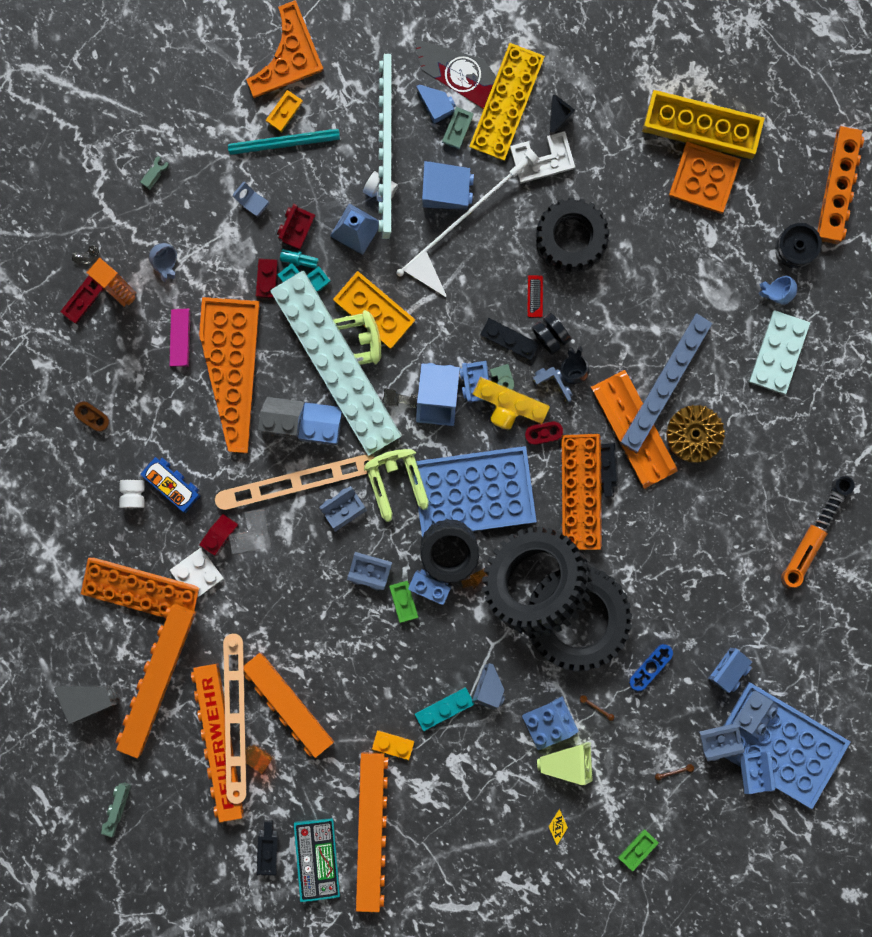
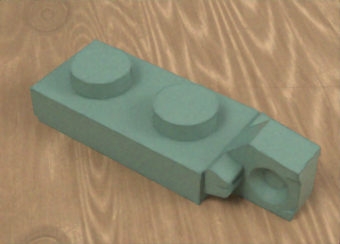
M124 782L115 787L113 792L114 802L108 808L107 816L109 818L106 823L102 824L101 834L114 837L118 822H120L131 784Z

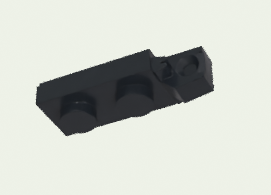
M615 443L601 444V488H604L605 497H614V487L618 486Z
M265 820L264 830H259L257 875L276 876L278 835L277 831H273V820Z

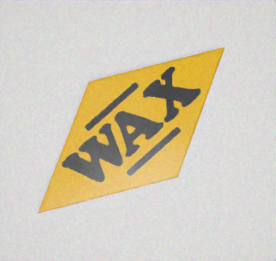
M560 809L549 825L556 845H558L568 828Z

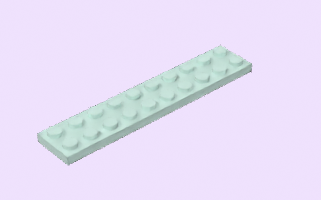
M301 271L270 290L368 456L400 438L402 435L306 273Z

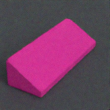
M190 309L171 310L170 367H189Z

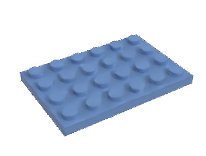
M526 446L416 461L429 501L428 509L422 510L418 506L422 538L424 532L432 524L445 519L463 522L472 531L537 522ZM413 469L414 479H415V483H416V485H417V484H418V481H417V478H416V475H415V472H414V469Z
M748 682L723 726L734 724L733 722L754 690L778 705V711L776 716L768 722L765 733L760 735L758 739L739 727L745 752L737 756L725 758L741 767V754L759 751L770 752L773 762L772 769L775 788L813 809L848 748L850 741Z

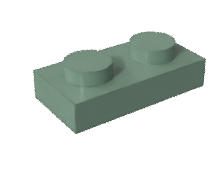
M456 107L442 143L460 150L474 113Z

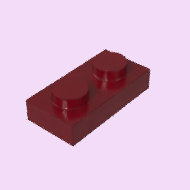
M258 259L256 297L274 298L270 290L276 287L278 260Z

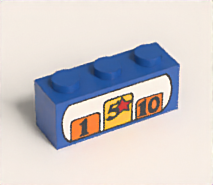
M155 457L140 475L181 511L186 513L201 496L197 493L199 489L194 484L190 483L188 485L183 481L185 477L178 470L173 472L169 468L171 464L163 457L161 459Z

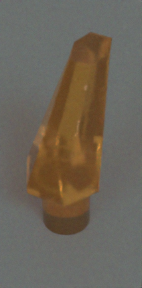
M484 569L470 575V579L461 581L463 588L473 586V589H475L483 580V577L487 576Z

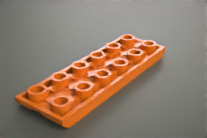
M625 370L591 387L619 443L643 404ZM655 425L652 426L637 453L620 444L643 489L678 472Z
M600 434L562 435V533L579 550H601Z
M88 558L81 595L164 617L167 608H171L174 604L195 611L200 588L101 559Z

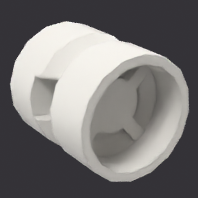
M376 171L368 179L363 193L372 198L376 196V200L382 202V196L378 195L379 184H382V178L378 177ZM391 181V199L398 187V184Z
M120 480V492L123 495L119 499V508H145V499L141 495V493L145 492V481Z

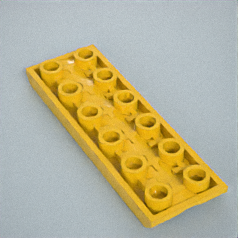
M509 43L470 143V148L505 161L545 56Z

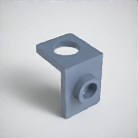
M243 182L232 195L242 207L257 217L269 205V201L254 192L246 182ZM247 189L246 195L240 198L241 191Z

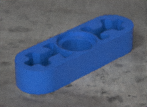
M665 644L657 646L630 677V687L636 691L645 689L672 658V648ZM667 648L668 657L666 658L663 656L659 660L663 662L661 665L658 663V661L652 659L654 655L656 658L660 656V649L665 650ZM648 662L656 664L655 672L648 673L646 671V664ZM641 670L644 674L650 676L648 680L646 677L642 679V686H634V678L639 679L643 675L639 673Z

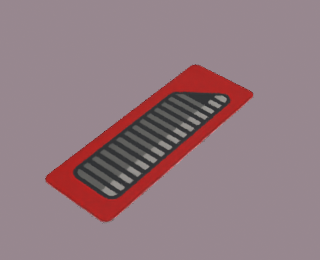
M528 276V317L543 316V276Z

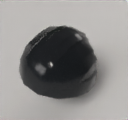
M581 346L578 347L577 352L572 347L568 348L567 353L569 357L564 360L560 368L563 379L569 384H581L586 380L590 372L588 362L582 356L583 349Z

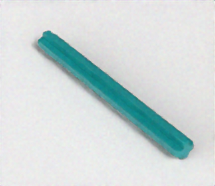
M339 129L231 143L228 144V152L230 155L339 140L340 132Z

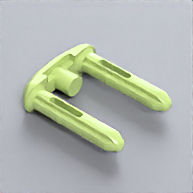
M364 310L362 314L333 319L339 330L365 325L368 332L359 334V341L361 345L370 343L371 351L354 354L355 358L363 357V360L358 361L360 365L372 362L376 365L380 361V333L370 312ZM355 320V323L338 326V322Z
M412 449L384 453L370 460L364 467V471L368 472L381 516L386 522L392 520L393 513L378 467L385 464L387 473L398 470L396 460L399 459L404 460L418 506L422 510L428 509L429 501L414 457L416 452ZM411 466H413V469H414V472H415V475H416V478H417V481H418V484H417V485H416V483H415V479H414V476H413V473H412V470H411ZM375 477L377 478L378 485L382 494L381 497L375 482Z

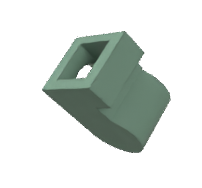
M508 364L489 370L491 378L497 377V384L513 390L514 381Z

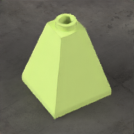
M591 742L540 757L537 760L538 770H541L543 774L580 785L592 782Z

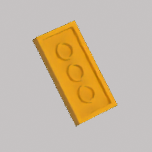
M359 271L353 275L333 299L335 303L351 316L362 314L364 310L370 312L378 326L381 342L390 349L394 347L416 321Z

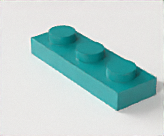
M464 687L415 713V716L421 728L425 731L475 705V703L472 701L467 688Z

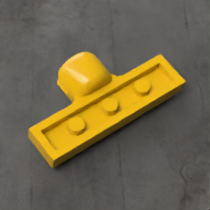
M483 377L479 378L473 391L474 396L495 404V410L490 420L494 425L506 430L512 428L516 417L519 415L542 424L550 408L545 403Z

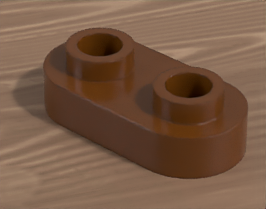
M82 401L76 404L74 408L76 418L95 431L103 432L108 429L110 419L106 414L88 402ZM84 408H87L88 413L86 415L82 414V410ZM99 419H103L104 421L103 425L98 426L97 424Z

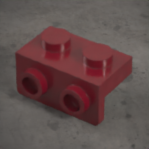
M293 204L292 208L289 207L286 211L285 218L287 219L285 224H281L278 229L279 241L301 250L316 215Z

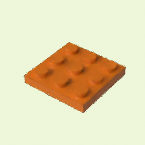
M686 142L668 196L723 214L741 159Z

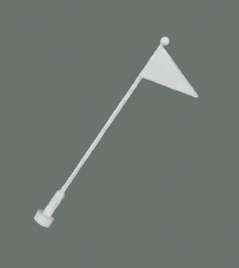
M531 149L527 150L524 153L526 157L509 171L510 174L407 265L402 269H398L396 274L403 276L405 271L446 297V293L427 251L512 176L515 177L530 163L535 165L540 160Z

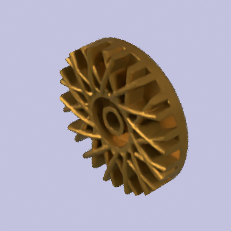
M686 406L676 412L668 423L666 433L668 445L672 452L684 461L691 463L704 462L715 456L721 449L725 438L724 424L721 422V418L717 416V413H714L712 409L706 408V406ZM694 430L699 432L698 437L692 435Z

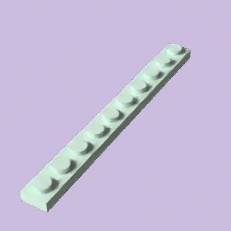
M384 54L383 61H379V72H382V78H379V90H382V96H379V107H382V113H379V125H382V131H379V142H382V148H379L378 159L382 160V166H379L378 177L382 178V184H379L378 195L382 196V202H379L378 214H382V220L378 222V232H382V239H389L391 234V54Z

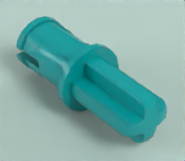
M282 249L280 254V261L296 264L297 267L303 265L317 268L318 258L302 255L300 251L297 253Z

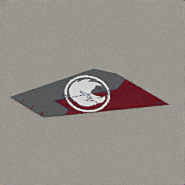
M414 39L421 70L484 109L496 79L495 74L486 61Z

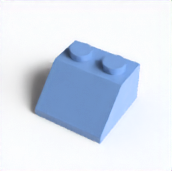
M305 402L298 439L301 441L338 445L342 417L340 407Z
M730 648L708 679L725 692H734L740 685L739 679L742 675L746 676L751 670L750 664L752 661L738 649Z

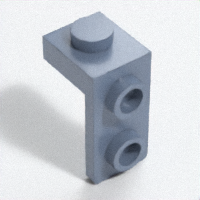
M554 367L545 370L542 368L534 373L535 377L532 380L535 386L553 377L567 404L572 401L571 396L573 394L568 386L564 387L561 381L563 377L558 369L555 370Z

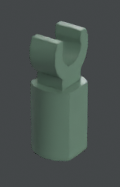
M159 156L155 158L153 168L150 167L140 181L149 190H151L161 176L160 173L169 167L168 162L163 166H159L161 161Z

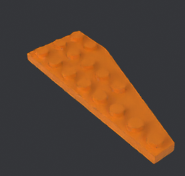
M202 297L199 336L228 452L248 453L260 302Z

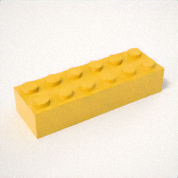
M653 90L642 132L685 143L690 142L712 150L753 159L757 151L765 118Z

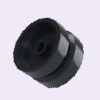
M795 223L787 227L779 235L776 241L775 252L783 265L789 268L800 269L806 267L818 256L822 240L819 232L813 226L807 223Z

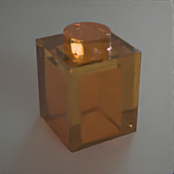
M256 743L253 747L249 745L245 750L246 763L261 774L264 773L275 757Z

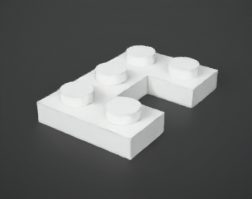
M565 131L546 137L551 155L540 157V160L535 165L530 163L517 174L520 184L575 169ZM529 141L510 146L515 166L526 157L524 153L531 149Z

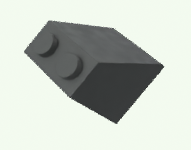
M267 397L260 411L258 431L262 435L298 439L305 402Z
M63 685L54 688L68 724L78 722L119 704L117 701L119 695L116 689H112L111 686Z

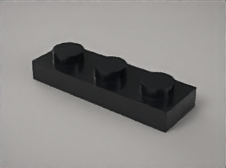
M488 318L480 336L529 361L532 360L540 344L491 318Z

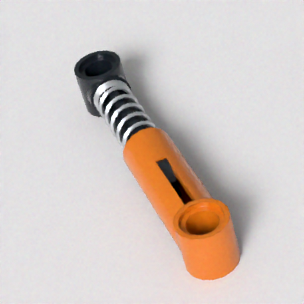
M841 476L833 481L831 497H828L829 501L825 503V508L821 509L822 513L818 515L819 519L815 521V526L810 525L789 565L781 575V581L786 587H798L802 584L807 570L827 536L825 531H827V526H830L829 523L833 520V515L837 514L836 510L840 508V503L855 488L852 478ZM841 481L847 484L846 491H842L839 488ZM791 572L796 575L795 583H790L788 580V575Z

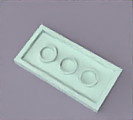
M774 310L749 383L785 395L810 322Z

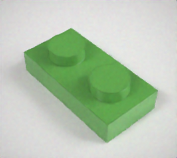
M408 580L390 585L399 622L418 618L412 593L408 589Z
M643 829L618 858L633 872L659 842Z

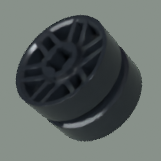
M552 313L543 318V323L537 322L531 327L537 339L551 355L560 349L558 342L565 346L572 340L565 327Z

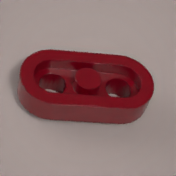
M555 421L532 425L527 428L525 439L532 445L556 441L561 438L563 428L560 423ZM551 428L556 429L557 433L555 435L550 434ZM536 432L538 438L533 439L531 433Z

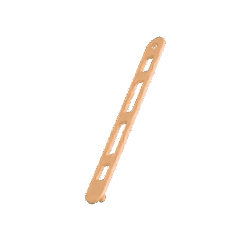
M365 454L223 490L216 495L215 503L220 509L227 510L365 475L368 472L364 471V462L370 461L375 457ZM356 462L358 471L342 475L340 466ZM332 469L333 478L305 485L301 483L300 476ZM291 479L293 488L261 496L259 486ZM250 489L252 498L236 501V492Z
M229 634L223 642L226 790L228 800L238 804L246 798L243 640L238 634ZM238 654L239 671H229V655ZM229 680H239V713H230ZM230 723H240V756L231 757ZM231 766H241V782L231 781ZM236 790L240 792L238 797L233 795V792Z

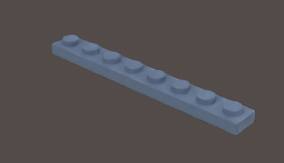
M697 313L694 315L620 444L635 453L638 452L712 325L710 321Z

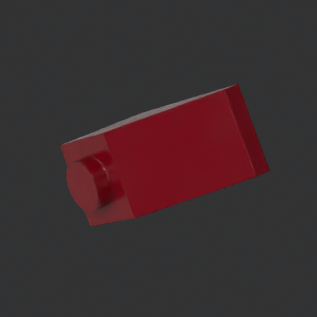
M222 514L208 530L199 546L214 556H218L239 524Z

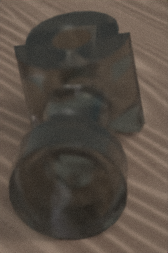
M384 389L382 403L392 407H398L399 404H410V408L417 409L418 394L412 393L410 397L398 394L393 389Z

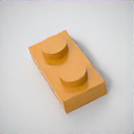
M287 90L267 117L266 122L282 133L302 105L303 100Z
M377 730L372 749L409 760L414 741Z

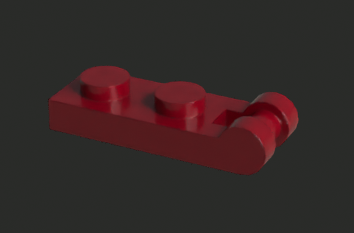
M88 276L60 312L77 324L104 289L92 277ZM92 283L97 285L94 290L90 287Z

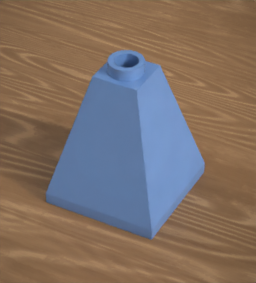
M348 204L330 237L363 255L378 230L379 220Z

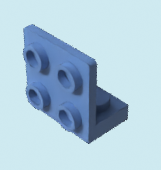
M563 696L522 715L538 750L568 739L579 732Z

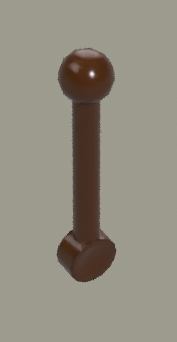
M585 695L580 696L582 703H587L607 717L608 721L614 720L613 714H608L589 701Z
M688 764L686 767L664 774L657 773L655 779L660 781L664 777L681 772H692L694 766Z

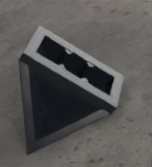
M557 95L552 96L549 135L557 134L573 120L575 109Z

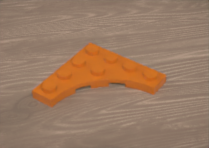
M296 0L278 7L282 20V38L274 58L268 66H265L260 72L246 79L253 98L324 71Z

